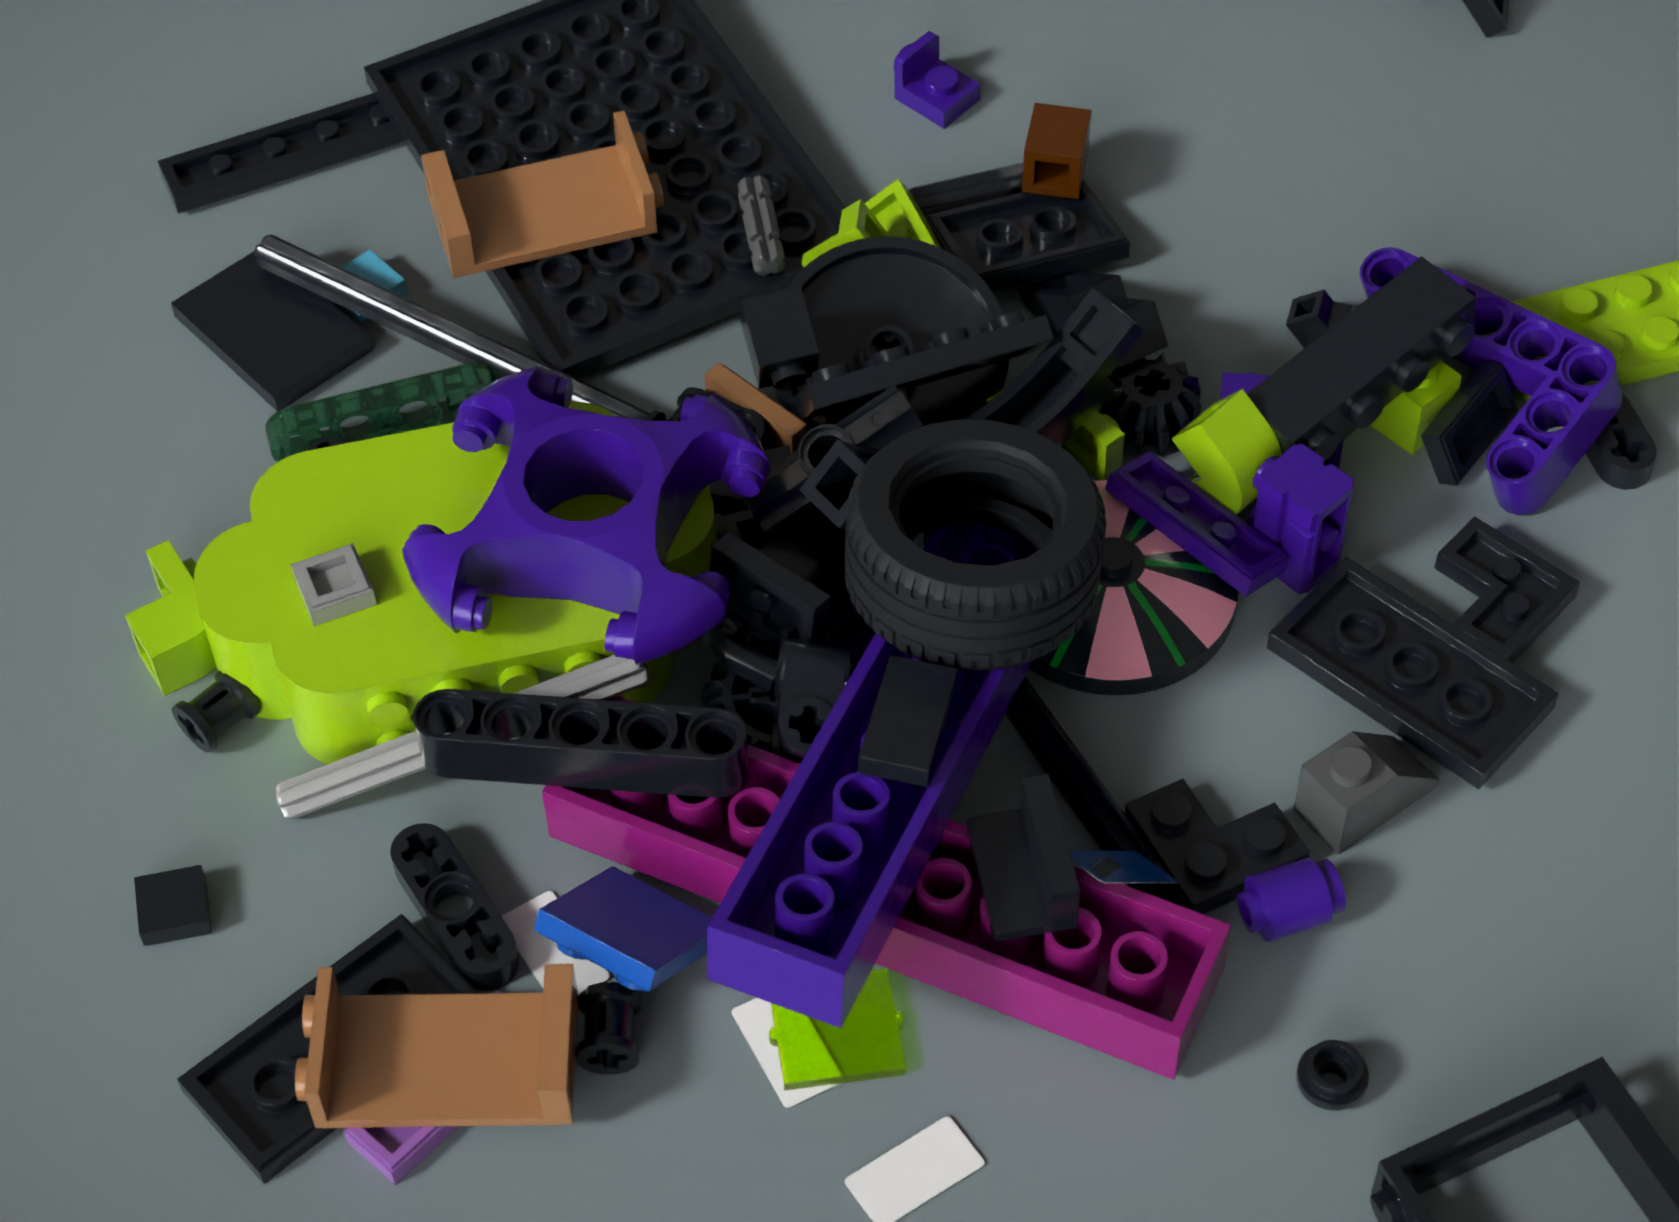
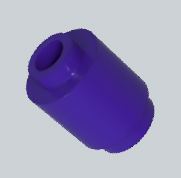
M1306 857L1247 876L1244 881V892L1238 894L1237 903L1242 921L1247 930L1251 933L1258 931L1265 941L1271 942L1330 923L1333 914L1345 910L1346 898L1341 878L1332 862L1328 859L1315 862L1312 858Z

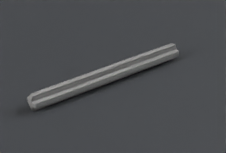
M612 655L513 694L608 700L645 686L649 682L648 667L646 662L636 665L634 660ZM413 731L280 782L276 786L275 795L278 806L287 819H295L427 769L421 758L416 732Z

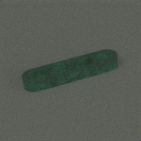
M468 363L284 408L270 416L265 424V434L270 453L274 460L279 462L288 456L307 451L318 439L338 438L343 440L344 438H349L350 442L453 423L461 402L478 390L495 382V375L492 369L485 364ZM446 397V401L440 402L439 399ZM412 402H427L422 409L414 412L404 413L399 411L404 405ZM351 417H368L364 423L357 426H340L344 420ZM327 427L328 430L321 431L320 428Z

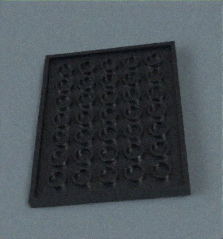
M542 0L364 67L366 83L422 172L424 173L421 155L444 150L454 181L614 146L616 141L613 113L625 111L632 133L642 132L649 157V165L645 166L647 174L657 173L664 197V207L656 208L657 233L485 271L542 362L575 378H581L741 312L742 299L785 290L794 277L804 268L802 266L803 254L836 235L839 231L841 213L846 207L695 0ZM758 175L763 176L769 182L770 199L774 204L780 231L779 240L782 242L785 254V268L779 274L769 273L765 276H761L754 271L751 259L752 251L749 249L742 216L744 212L740 207L738 197V183L744 177L754 178Z

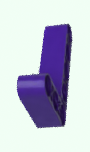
M1393 247L1381 248L1372 252L1364 259L1360 267V278L1367 299L1419 258L1404 250ZM1437 267L1476 297L1474 336L1469 345L1460 354L1452 358L1475 369L1482 361L1501 362L1509 385L1531 396L1491 447L1487 455L1486 466L1495 497L1500 507L1506 512L1515 515H1527L1538 511L1549 501L1618 412L1622 404V389L1616 360L1612 352L1603 345ZM1489 332H1494V333H1492V334H1490V335H1484V334L1489 333ZM1539 356H1547V357L1542 358V359H1540V360H1532V359L1537 358V357H1539ZM1590 381H1599L1593 385H1583ZM1563 426V428L1558 431L1546 432L1548 429H1551L1553 427ZM1517 473H1528L1521 478L1510 479L1512 475Z

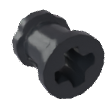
M220 670L215 673L216 682L188 703L179 701L172 707L173 716L180 728L204 752H211L218 745L217 738L242 718L253 719L261 710L250 688L228 674L222 673Z
M600 982L589 985L586 990L579 994V1010L585 1015L584 1040L576 1047L577 1064L587 1071L603 1075L628 1072L639 1063V1047L633 1042L634 1015L641 1010V994L637 990L627 988L617 982Z

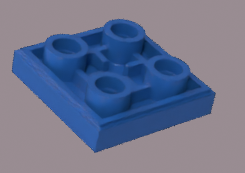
M611 866L540 908L534 930L538 934L557 943V948L563 954L571 958L589 960L612 972L616 981L627 988L650 992L707 953V926L712 917Z

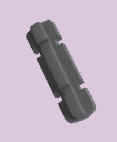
M761 175L754 178L744 177L738 183V197L740 207L744 212L742 216L749 249L752 251L751 259L754 271L761 276L769 273L779 274L785 268V254L782 242L779 240L780 231L774 204L770 199L769 182Z

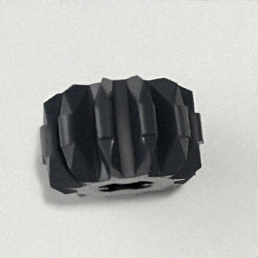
M1163 352L1156 360H1147L1143 357L1132 362V364L1129 363L1120 368H1114L1111 375L1107 378L1116 387L1100 405V413L1107 414L1116 421L1121 431L1125 433L1124 442L1133 441L1137 454L1145 445H1153L1163 454L1169 442L1174 443L1172 438L1201 414L1202 404L1199 403L1201 395L1199 378L1189 375L1185 361L1168 364Z

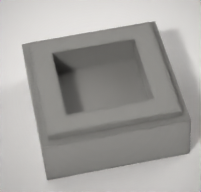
M353 543L290 564L294 580L313 626L377 605L374 590Z

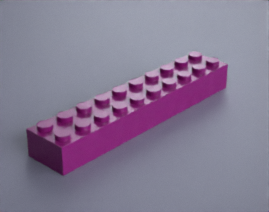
M620 696L608 699L610 701L633 702ZM747 744L750 771L748 781L739 792L720 798L546 785L542 791L549 837L721 903L800 764ZM656 747L645 748L644 750L654 749ZM715 752V753H712V754H713V755L723 754L724 752ZM949 820L875 964L1175 1080L1224 970L1231 925L1121 883H1102L1085 870L1074 866L1080 888L1077 928L997 941L992 935L967 835V826Z

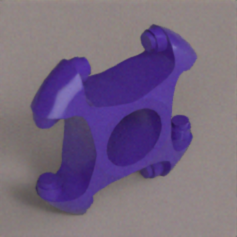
M543 365L518 371L478 390L461 402L452 427V440L457 447L467 452L491 448L494 444L509 445L507 462L489 498L475 519L465 528L451 534H445L436 526L422 524L410 533L402 549L403 558L414 585L428 606L454 633H459L461 630L475 633L478 629L486 630L492 615V599L486 597L487 594L572 600L620 614L619 619L611 618L608 623L605 635V650L614 652L615 657L634 660L636 665L685 647L705 635L724 620L731 594L729 581L724 576L715 572H703L700 575L688 577L683 574L670 572L665 566L668 550L698 494L709 483L723 480L733 493L742 497H754L764 488L771 471L768 457L760 441L745 420L728 402L715 392L710 396L696 394L693 398L686 397L683 402L680 421H648L602 415L569 408L573 394L572 379L564 377L563 373L545 370ZM582 495H610L629 502L614 514L592 521H566L547 514L563 501Z

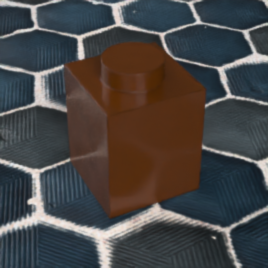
M1034 103L1024 149L1022 192L1079 199L1089 151L1092 110Z

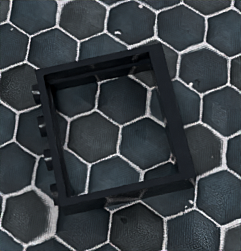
M1600 1057L1379 1161L1370 1202L1378 1222H1436L1419 1197V1194L1578 1119L1650 1222H1679V1162L1605 1059Z

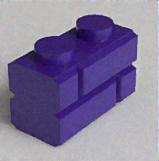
M1294 444L1279 458L1272 456L1260 466L1252 482L1253 487L1258 490L1257 504L1247 520V524L1291 556L1285 573L1278 576V579L1298 594L1311 591L1340 563L1354 489L1353 478L1333 464L1323 465L1324 458L1304 444Z

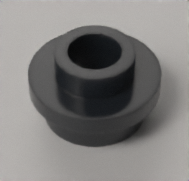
M1326 1040L1312 1046L1302 1055L1297 1067L1296 1080L1303 1096L1315 1106L1326 1110H1343L1354 1106L1362 1099L1367 1089L1369 1072L1365 1061L1353 1046L1340 1040ZM1325 1073H1334L1344 1083H1328L1319 1076Z

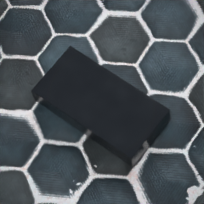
M1482 361L1422 433L1421 438L1439 484L1457 486L1518 411L1501 362Z
M890 655L859 754L858 773L927 787L957 685L958 668Z

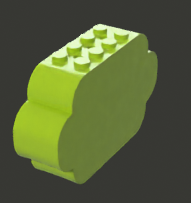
M571 401L569 408L615 416L600 406L586 402ZM453 422L296 453L275 463L260 477L250 498L252 521L234 526L213 539L201 553L194 572L197 605L217 670L228 674L250 688L261 709L260 713L255 717L269 720L292 719L296 736L306 752L318 761L330 764L415 731L413 711L416 704L426 694L433 691L457 689L516 693L614 655V652L605 650V635L610 619H619L620 614L572 600L487 594L486 597L492 599V615L487 629H478L476 633L464 630L454 633L437 617L414 585L406 567L402 551L410 533L419 525L430 524L440 528L445 534H451L462 530L471 523L489 498L507 462L509 445L494 444L491 448L478 452L464 451L457 447L452 440ZM708 485L698 494L668 550L665 568L670 572L691 577L710 571L711 545L717 541L714 505ZM582 495L563 501L547 514L566 521H592L614 514L629 502L610 495ZM353 543L374 590L377 605L313 626L294 580L290 564ZM674 652L647 661L649 682L645 686L618 696L638 703H651L665 690L672 678L675 665Z

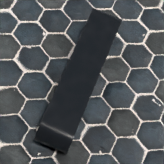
M442 689L426 694L417 702L413 711V723L422 761L425 767L434 775L445 778L720 798L739 792L746 785L750 775L746 726L738 715L732 711L720 708ZM656 747L654 749L644 750L645 748ZM715 752H724L723 754H716V755H713V754H712V753H715Z

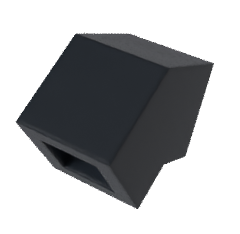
M1325 289L1293 298L1286 326L1302 347L1305 348L1349 314L1352 310V305L1334 302Z

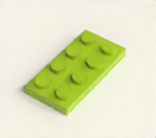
M1679 260L1511 301L1610 350L1616 360L1621 386L1679 371ZM1539 356V357L1534 358V359H1532V360H1540V359L1545 358V357H1547V356ZM1590 381L1583 385H1593L1599 381ZM1520 391L1527 403L1531 396Z

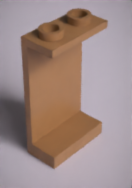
M625 111L613 113L616 141L614 146L455 181L453 180L444 150L421 155L427 195L453 278L657 233L656 208L664 207L661 183L656 172L647 174L645 166L649 165V157L644 136L641 131L632 133Z
M545 964L543 993L343 996L340 994L333 968L318 967L315 995H305L303 1001V1033L305 1038H310L308 1058H298L296 1063V1098L298 1101L307 1102L315 1128L573 1125L579 994L573 964Z

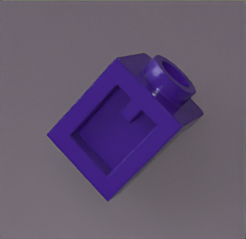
M928 31L912 44L904 46L895 57L894 98L941 128L945 129L980 101L981 84L939 59V36L933 32Z

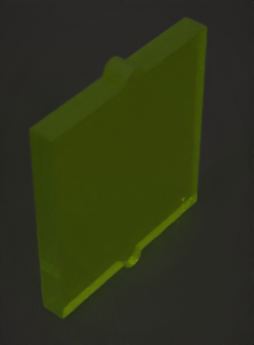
M888 969L870 972L842 1028L770 1003L774 1027L769 1031V1043L777 1046L784 1090L906 1075V1063L899 1032L903 1028L904 1016L902 1013L895 1011Z

